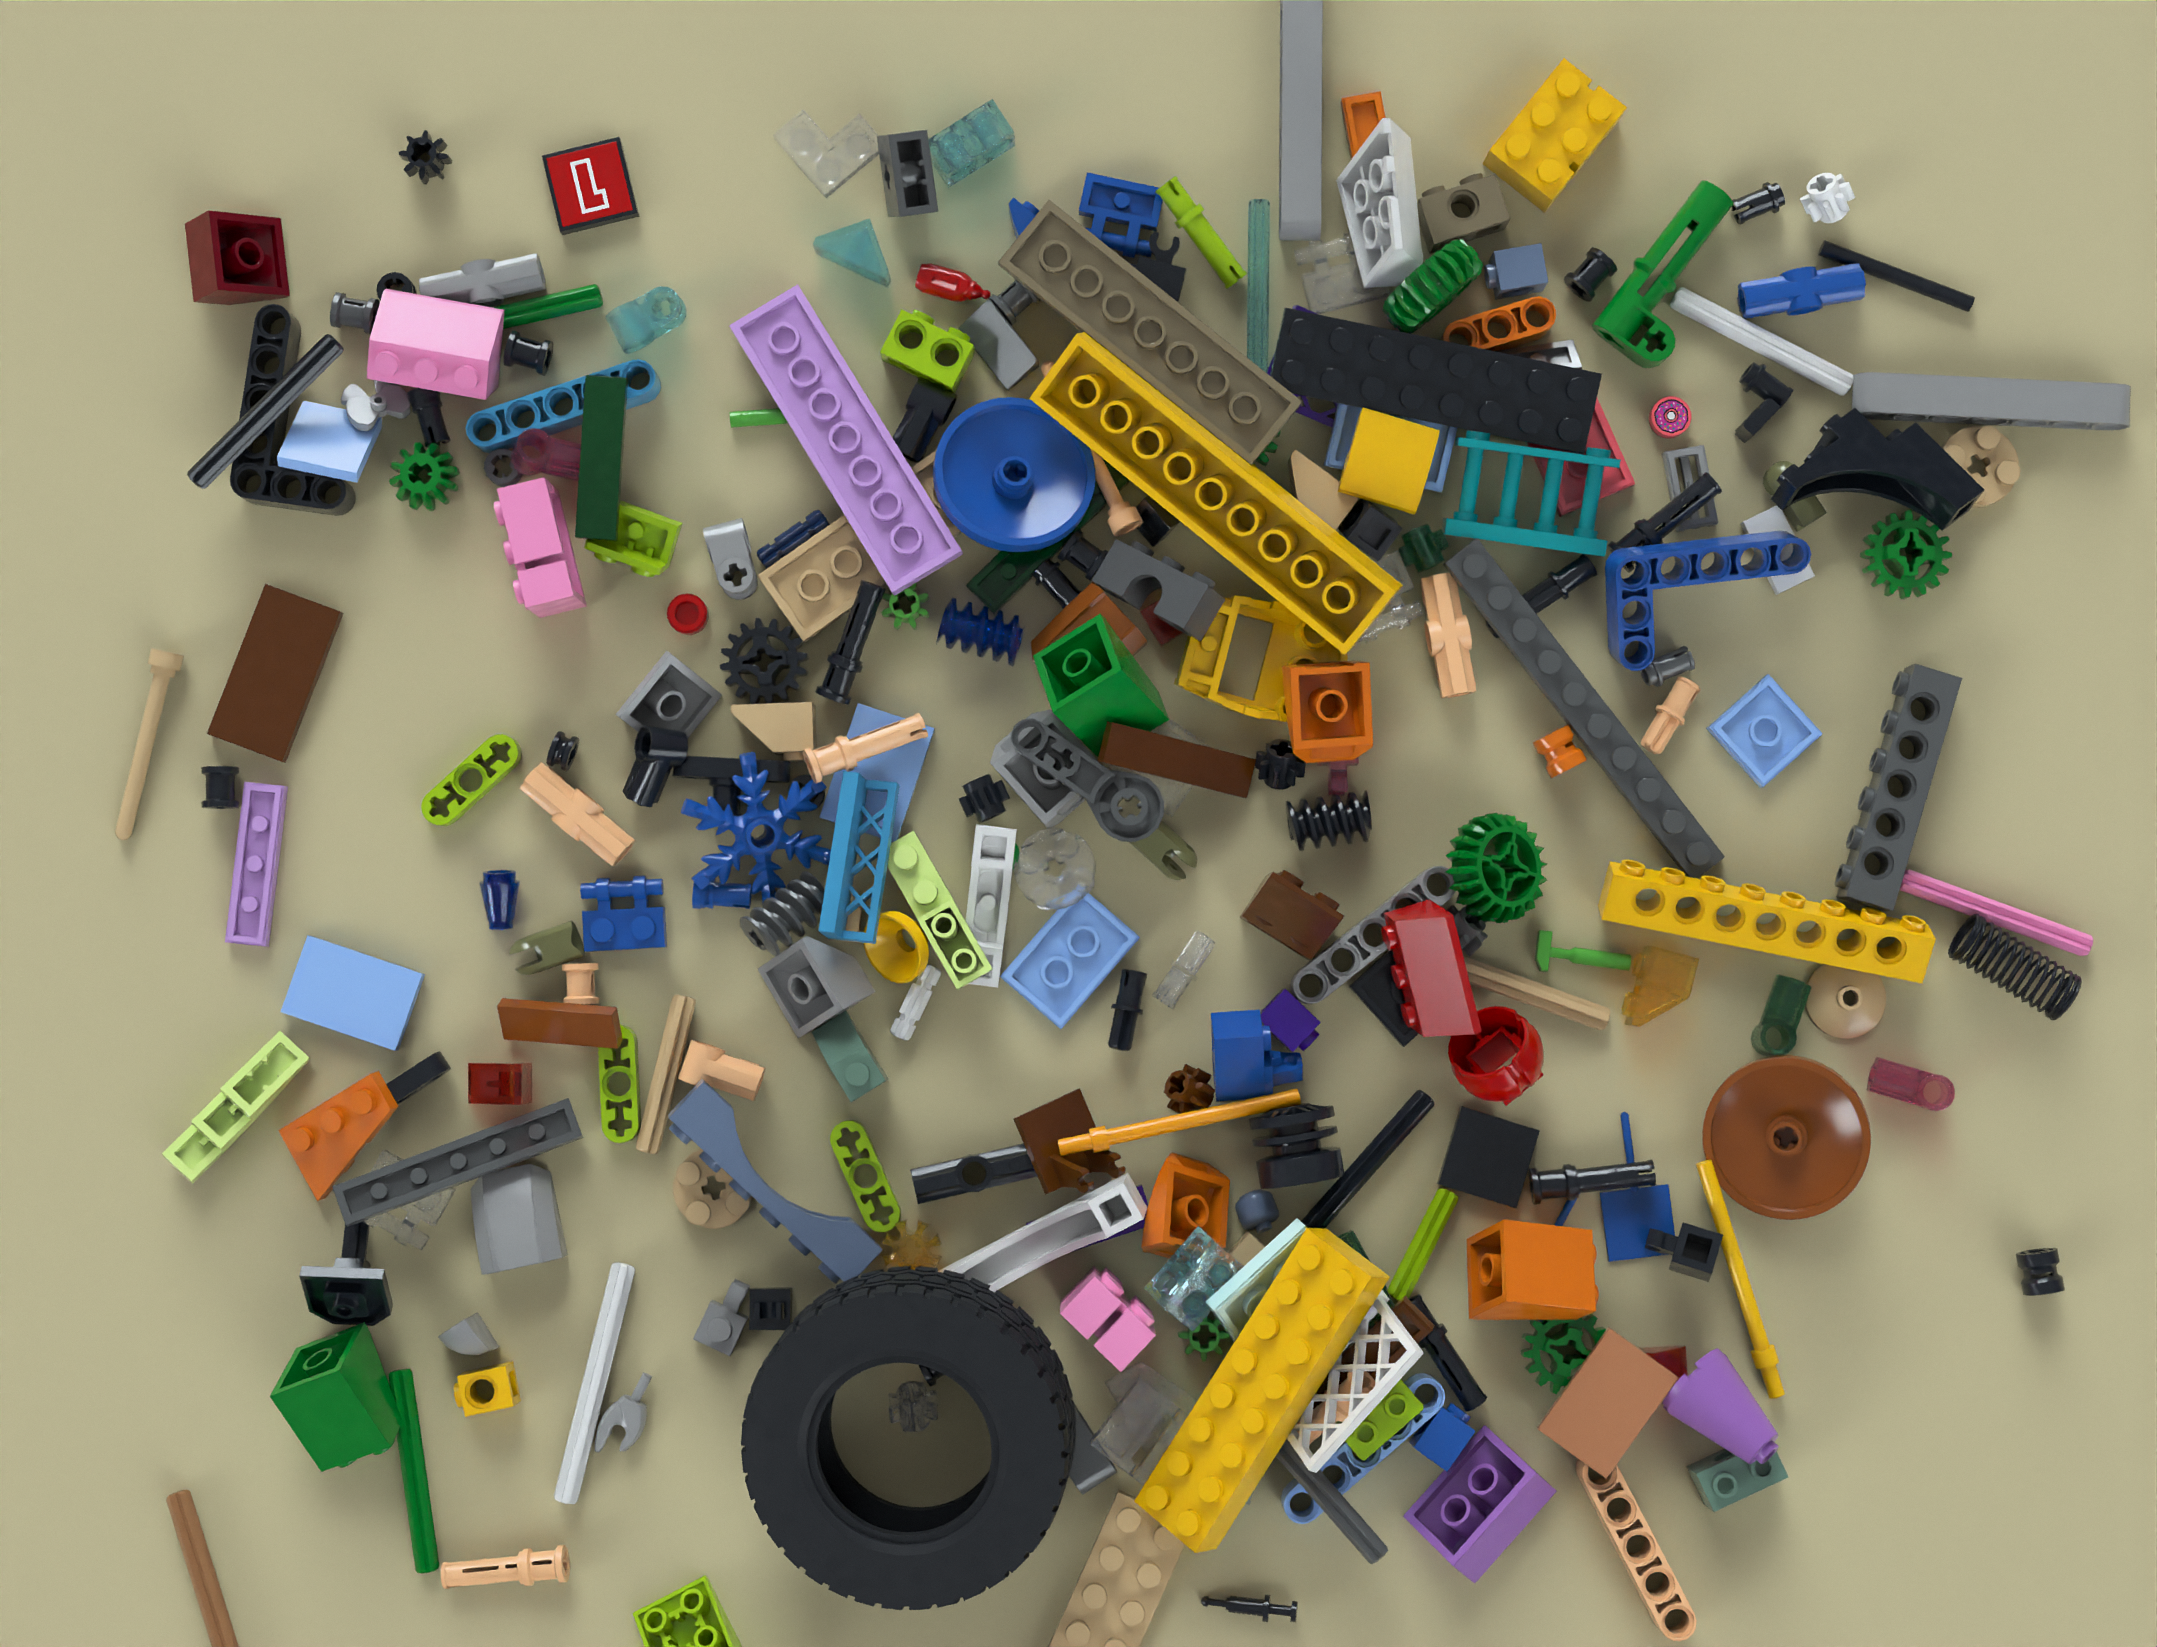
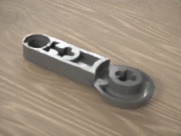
M1023 719L1013 727L1011 741L1015 750L1085 799L1100 827L1109 836L1123 842H1136L1149 837L1159 827L1164 816V800L1159 788L1150 779L1139 774L1107 769L1036 719ZM1034 727L1041 732V742L1037 747L1026 749L1019 744L1018 736L1024 728ZM1050 738L1056 741L1051 745V749L1062 756L1067 751L1072 753L1070 761L1073 766L1070 769L1063 767L1060 771L1055 770L1056 761L1047 753H1045L1043 761L1037 758L1046 750ZM1134 797L1141 802L1137 804V808L1141 809L1137 816L1129 814L1125 818L1119 814V812L1123 811L1122 807H1118L1123 799L1130 802Z

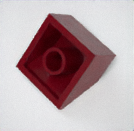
M208 210L185 223L193 302L235 305L282 299L290 296L281 218Z

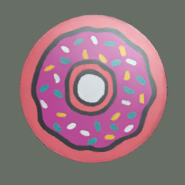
M1674 396L1660 399L1649 413L1651 429L1662 438L1671 439L1678 437L1689 427L1691 422V410L1688 404Z

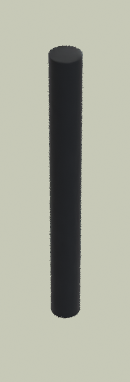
M1826 240L1823 241L1818 253L1819 256L1843 265L1859 263L1861 269L1866 274L1967 312L1970 311L1975 300L1974 296Z

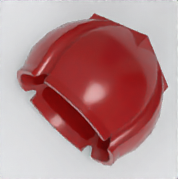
M1492 1006L1477 1011L1482 1032L1473 1035L1451 1036L1448 1045V1055L1454 1076L1470 1094L1485 1101L1503 1102L1507 1106L1543 1076L1541 1069L1544 1063V1049L1540 1035L1526 1018L1519 1015L1513 1009L1503 1006ZM1516 1054V1056L1512 1059L1510 1065L1503 1066L1502 1068L1498 1069L1502 1064H1504L1508 1059H1510L1513 1055Z

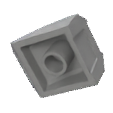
M1051 709L1032 713L1027 717L1040 721L1096 760ZM1027 727L1020 732L1018 741L1022 747L1033 749L1040 744L1042 735L1038 729ZM1011 732L995 745L990 761L991 765L1048 830L1062 822L1065 817L1085 801V799L1020 755L1015 750L1011 741ZM1050 738L1046 750L1037 758L1043 761L1045 753H1047L1056 761L1055 770L1060 771L1063 767L1070 769L1073 766L1070 761L1072 753L1067 751L1063 756L1051 749V745L1056 741Z
M532 1164L516 1166L481 1176L471 1187L473 1222L482 1275L544 1263L568 1255L550 1171Z

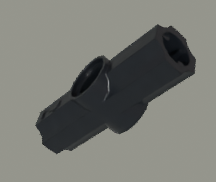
M1024 1143L979 1154H969L961 1158L910 1169L918 1204L969 1192H979L987 1188L1038 1177ZM979 1162L985 1167L986 1174L980 1183L969 1184L963 1179L962 1171L967 1163Z

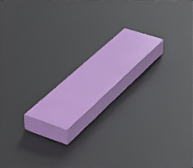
M244 782L225 942L269 947L288 792L287 786Z

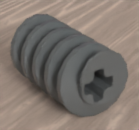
M803 871L800 875V880H791L787 885V889L782 888L775 893V898L764 900L762 908H753L750 912V917H741L740 927L756 947L761 950H767L773 956H777L780 954L776 943L778 940L789 947L793 943L789 934L790 931L798 937H803L805 930L801 924L802 922H805L811 928L817 926L818 923L814 913L816 912L821 916L825 889L813 874Z

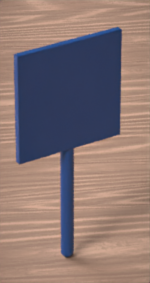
M1622 1112L1620 1116L1626 1162L1633 1163L1635 1160L1629 1115L1627 1112ZM1668 1184L1641 1188L1630 1187V1189L1599 1193L1609 1262L1668 1255L1645 1249L1650 1228L1675 1236Z

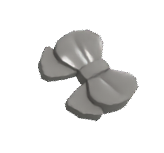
M374 380L376 394L371 397L356 384H350L344 389L341 397V403L346 405L347 417L350 423L359 431H369L374 427L378 417H384L388 414L399 419L406 418L410 414V402L407 393L399 384Z

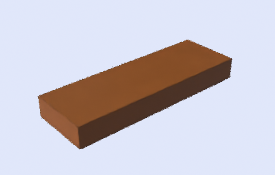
M502 998L497 1005L504 1040L616 1049L619 1048L623 1041L617 1007Z

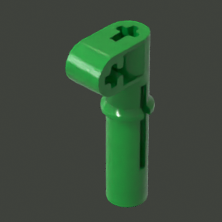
M1700 181L1644 257H1638L1634 260V270L1592 324L1593 330L1602 339L1643 368L1659 366L1672 354L1675 348L1676 338L1673 331L1667 324L1653 315L1652 311L1666 293L1675 291L1677 286L1675 281L1733 206L1732 199L1722 189L1708 181ZM1687 227L1692 233L1642 297L1637 293ZM1643 324L1649 329L1640 342L1634 346L1629 340ZM1653 337L1658 343L1656 349L1651 353L1646 347L1648 341Z

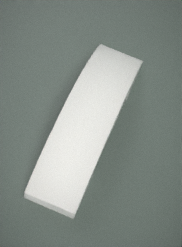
M976 824L966 922L993 970L969 984L997 988L999 986L1017 829Z

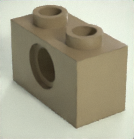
M1482 173L1473 174L1462 179L1459 182L1460 186L1445 190L1444 186H1437L1421 194L1423 198H1419L1417 202L1418 218L1429 254L1439 251L1446 244L1454 240L1463 239L1464 242H1468L1505 230L1510 221V216L1495 174L1484 178ZM1455 203L1465 204L1469 208L1471 215L1467 218H1459L1453 214L1451 205Z

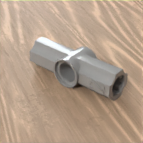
M536 253L499 262L492 259L474 260L463 264L461 270L420 278L419 291L420 295L494 307L502 304L504 298L546 290V281L540 258Z

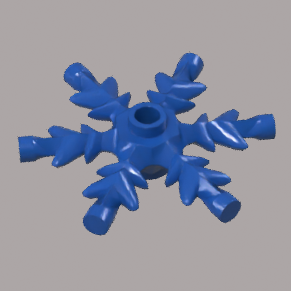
M748 752L739 755L743 777L733 776L734 783L745 793V795L736 796L739 800L748 804L744 815L734 816L729 804H727L725 811H723L712 796L707 798V806L686 798L681 814L701 819L702 821L696 826L697 830L718 827L716 835H720L727 830L732 831L735 835V842L732 847L718 845L722 853L709 854L701 858L703 862L709 865L692 877L697 886L703 890L717 876H719L720 883L725 884L729 878L732 865L739 871L740 857L751 855L757 863L749 872V875L757 874V877L753 882L750 893L755 895L761 891L763 903L767 898H775V888H786L784 881L774 872V870L782 869L781 866L771 861L775 850L785 849L790 862L795 854L801 864L807 869L811 868V859L829 866L831 849L816 845L822 839L821 835L800 839L803 830L789 836L783 827L787 819L801 820L796 812L815 810L817 805L810 800L827 787L823 782L815 784L811 779L800 790L798 781H794L790 787L787 800L780 794L778 808L768 810L764 807L762 801L770 793V790L761 792L768 778V771L764 770L758 774L755 752ZM764 825V832L761 836H751V832L755 827Z

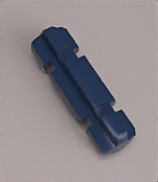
M815 510L806 516L804 523L799 521L774 539L775 543L771 546L768 543L757 551V557L766 569L830 525L820 510Z

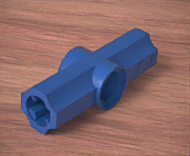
M1857 263L1816 270V267H1801L1783 272L1778 277L1742 282L1738 285L1737 300L1739 311L1744 319L1786 312L1789 316H1795L1820 310L1826 305L1862 300L1865 297V275L1860 264Z

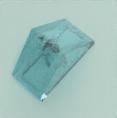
M870 218L815 238L813 247L816 255L880 285L889 287L891 282L889 270Z

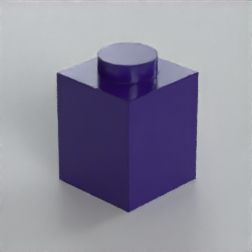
M1282 989L1260 1012L1262 1025H1269L1271 1034L1290 1052H1293L1297 1047L1302 1051L1306 1050L1319 1036L1315 1028L1321 1022L1286 989Z

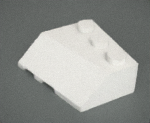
M1382 118L1336 180L1364 288L1399 286L1406 277L1423 264L1411 138L1393 120Z

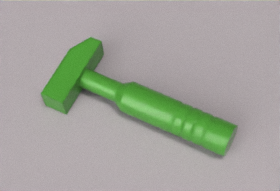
M779 408L730 412L731 428L788 423Z
M1538 931L1535 961L1539 971H1548L1550 957L1568 959L1575 964L1627 971L1630 969L1631 955L1577 947L1570 950L1551 947L1552 932Z

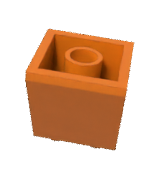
M1503 1219L1466 1239L1469 1319L1577 1320L1596 1311L1599 1291L1595 1284L1594 1264L1597 1251L1593 1244L1592 1230Z

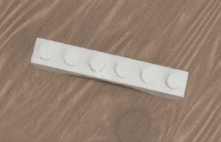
M1126 1173L948 1265L938 1272L943 1273L946 1269L964 1274V1279L971 1280L973 1277L990 1285L989 1290L996 1292V1290L1065 1254L1106 1239L1143 1220L1147 1206L1129 1173Z

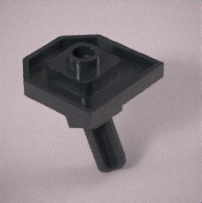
M362 1221L349 1227L345 1225L341 1258L335 1259L334 1267H301L299 1277L309 1312L332 1324L358 1325L365 1322L368 1326H374L391 1315L393 1302L385 1269L370 1268L371 1264L366 1260L370 1228L368 1222Z

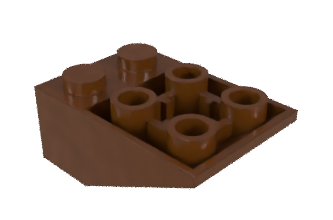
M1286 870L1280 871V873L1271 872L1265 876L1240 918L1305 959L1311 960L1343 919L1344 915L1336 911L1340 904L1321 892L1314 895L1301 889L1304 882Z

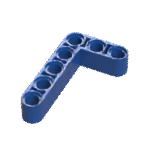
M1772 531L1615 550L1609 555L1605 564L1607 630L1610 654L1616 661L1631 671L1643 670L1651 664L1655 654L1654 589L1795 574L1805 569L1810 562L1811 551L1809 545L1804 540L1787 531ZM1792 543L1793 552L1791 556L1781 561L1780 554L1783 547ZM1753 548L1754 555L1752 560L1746 565H1741L1740 560L1743 552ZM1714 552L1713 564L1708 569L1702 570L1701 560L1707 553ZM1673 556L1675 559L1673 569L1669 573L1662 574V563L1667 558ZM1635 561L1634 573L1630 577L1622 579L1621 570L1627 562ZM1636 601L1637 609L1631 617L1623 618L1625 605ZM1638 641L1639 646L1636 653L1630 657H1625L1624 651L1626 646L1630 642Z

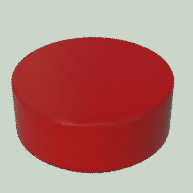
M686 593L676 596L670 602L667 609V618L670 625L677 632L684 635H693L704 629L708 622L709 612L706 604L698 596Z

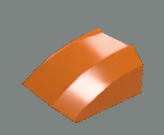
M1333 661L1282 666L1285 707L1293 754L1306 763L1354 760L1373 747L1370 662Z
M1171 1152L1158 1174L1150 1197L1143 1228L1141 1245L1143 1253L1159 1255L1180 1261V1263L1206 1264L1225 1260L1230 1179L1209 1163Z

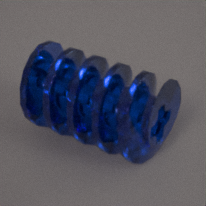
M952 597L945 608L936 645L945 635L946 648L952 649L958 640H961L962 652L968 653L972 646L976 644L977 656L982 658L992 648L993 661L999 662L1006 652L1008 664L1014 666L1025 627L1020 628L1019 615L1014 614L1008 624L1004 623V613L1001 610L997 612L992 620L989 619L987 606H983L977 615H973L972 602L969 601L959 611L957 608V598Z

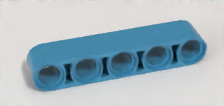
M640 359L631 360L589 374L627 378L626 410L654 400L661 389L660 379L653 367ZM639 373L649 374L650 381L645 388L641 390L631 388V381L635 375ZM586 376L476 412L468 419L466 424V434L469 440L481 451L490 454L499 448L511 449L582 425ZM566 398L573 400V408L568 414L562 416L555 414L556 404L560 400ZM525 411L535 413V419L531 426L527 428L517 427V420L520 414ZM487 424H495L497 429L495 436L489 441H481L479 439L481 428Z

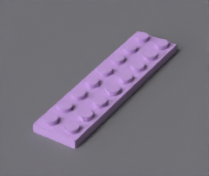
M798 284L729 325L894 596L963 555L958 543Z

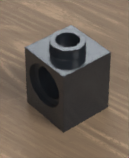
M1360 498L1338 529L1348 541L1379 561L1403 528L1393 517L1376 505Z

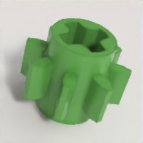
M917 583L895 596L893 594H883L882 598L889 603L890 607L881 612L882 616L890 617L894 615L896 618L894 628L896 630L901 627L902 622L910 623V626L916 630L917 624L915 620L919 616L929 617V612L921 607V603L930 599L928 593L917 595ZM906 596L908 601L916 600L911 605V613L904 614L902 609L895 611V608L900 606L899 599Z
M1205 1308L1201 1309L1200 1317L1195 1320L1191 1316L1185 1315V1320L1189 1324L1188 1331L1182 1330L1178 1332V1337L1189 1339L1190 1341L1184 1350L1185 1353L1188 1355L1194 1349L1199 1351L1202 1362L1206 1361L1207 1352L1212 1350L1222 1355V1349L1218 1345L1219 1341L1230 1336L1226 1331H1218L1217 1326L1221 1324L1216 1317L1213 1320L1207 1318ZM1200 1325H1207L1209 1331L1215 1333L1214 1337H1208L1207 1344L1204 1345L1199 1343L1198 1337L1192 1336L1193 1333L1200 1331Z

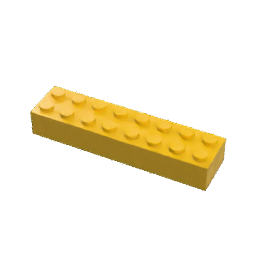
M1306 1228L1134 1502L1194 1553L1217 1549L1390 1276L1327 1228Z

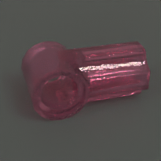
M530 428L519 435L511 452V462L513 467L524 475L543 473L579 481L581 444L552 438L545 431ZM522 447H535L540 452L541 457H528Z
M1876 1057L1867 1079V1091L1913 1104L1923 1109L1944 1110L1952 1104L1955 1098L1953 1083L1947 1077L1880 1057ZM1934 1080L1940 1085L1941 1095L1938 1100L1929 1103L1924 1098L1923 1090L1928 1082Z

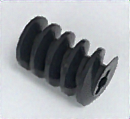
M1366 790L1363 793L1362 802H1359L1354 792H1349L1346 805L1343 804L1338 794L1332 795L1330 807L1326 805L1321 796L1316 797L1314 809H1311L1305 798L1300 800L1298 811L1294 810L1290 801H1286L1290 839L1295 841L1300 851H1304L1307 838L1311 839L1316 849L1320 848L1323 836H1327L1332 847L1336 846L1339 834H1343L1348 844H1352L1355 832L1360 833L1364 842L1369 840L1372 822Z

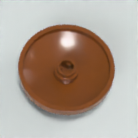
M1776 1055L1760 1058L1733 1072L1720 1085L1711 1099L1705 1114L1702 1131L1704 1154L1706 1160H1712L1721 1188L1733 1200L1748 1210L1766 1217L1785 1220L1813 1217L1841 1203L1854 1190L1862 1178L1871 1148V1129L1868 1115L1863 1102L1853 1087L1830 1067L1809 1058L1793 1055Z

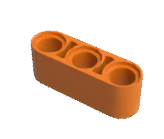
M1541 296L1531 297L1456 320L1447 326L1440 340L1449 342V336L1460 334L1467 339L1468 345L1491 351L1514 348L1543 338L1555 322L1556 309L1547 298ZM1528 311L1539 312L1543 316L1545 324L1541 327L1532 326L1526 319V313ZM1492 322L1502 324L1506 329L1507 336L1500 339L1494 338L1488 332L1487 325Z

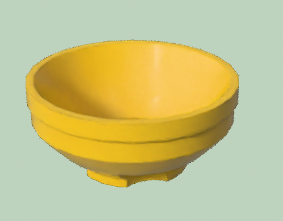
M897 911L880 913L876 944L863 943L866 955L872 966L884 978L895 983H908L917 978L928 964V938L919 926V923L909 916ZM866 924V926H865V928H864V931H863L864 933H866L867 924ZM903 929L907 930L916 944L915 948L910 947L905 942L902 934Z

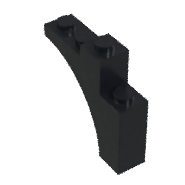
M1854 408L1843 417H1840L1838 414L1834 415L1821 427L1820 432L1823 436L1814 450L1805 458L1803 465L1797 467L1796 464H1793L1778 477L1777 482L1780 486L1771 500L1781 510H1784L1798 501L1819 494L1833 492L1864 493L1882 497L1906 506L1927 518L1943 531L1971 509L1984 492V489L1916 422L1903 432L1895 429L1885 438Z

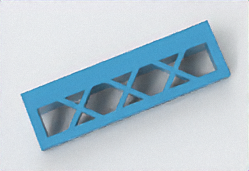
M843 771L818 930L828 939L876 944L900 785L896 782L866 780L860 773ZM867 790L888 792L886 806L872 817L865 808ZM863 815L868 818V821L862 824ZM884 818L883 826L881 829V827L878 825V822ZM874 826L881 835L880 846L866 856L859 847L860 836ZM857 854H859L862 860L856 864ZM878 858L875 868L871 862ZM868 866L875 875L874 885L860 896L853 887V879L858 872ZM851 893H852L853 896L856 898V900H854V901L850 904ZM871 898V904L869 908L865 902ZM862 906L869 915L866 933L846 931L848 915Z

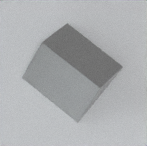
M666 651L616 715L636 731H639L643 726L683 731L688 739L722 694Z

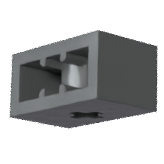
M927 130L877 136L888 217H905L938 212Z

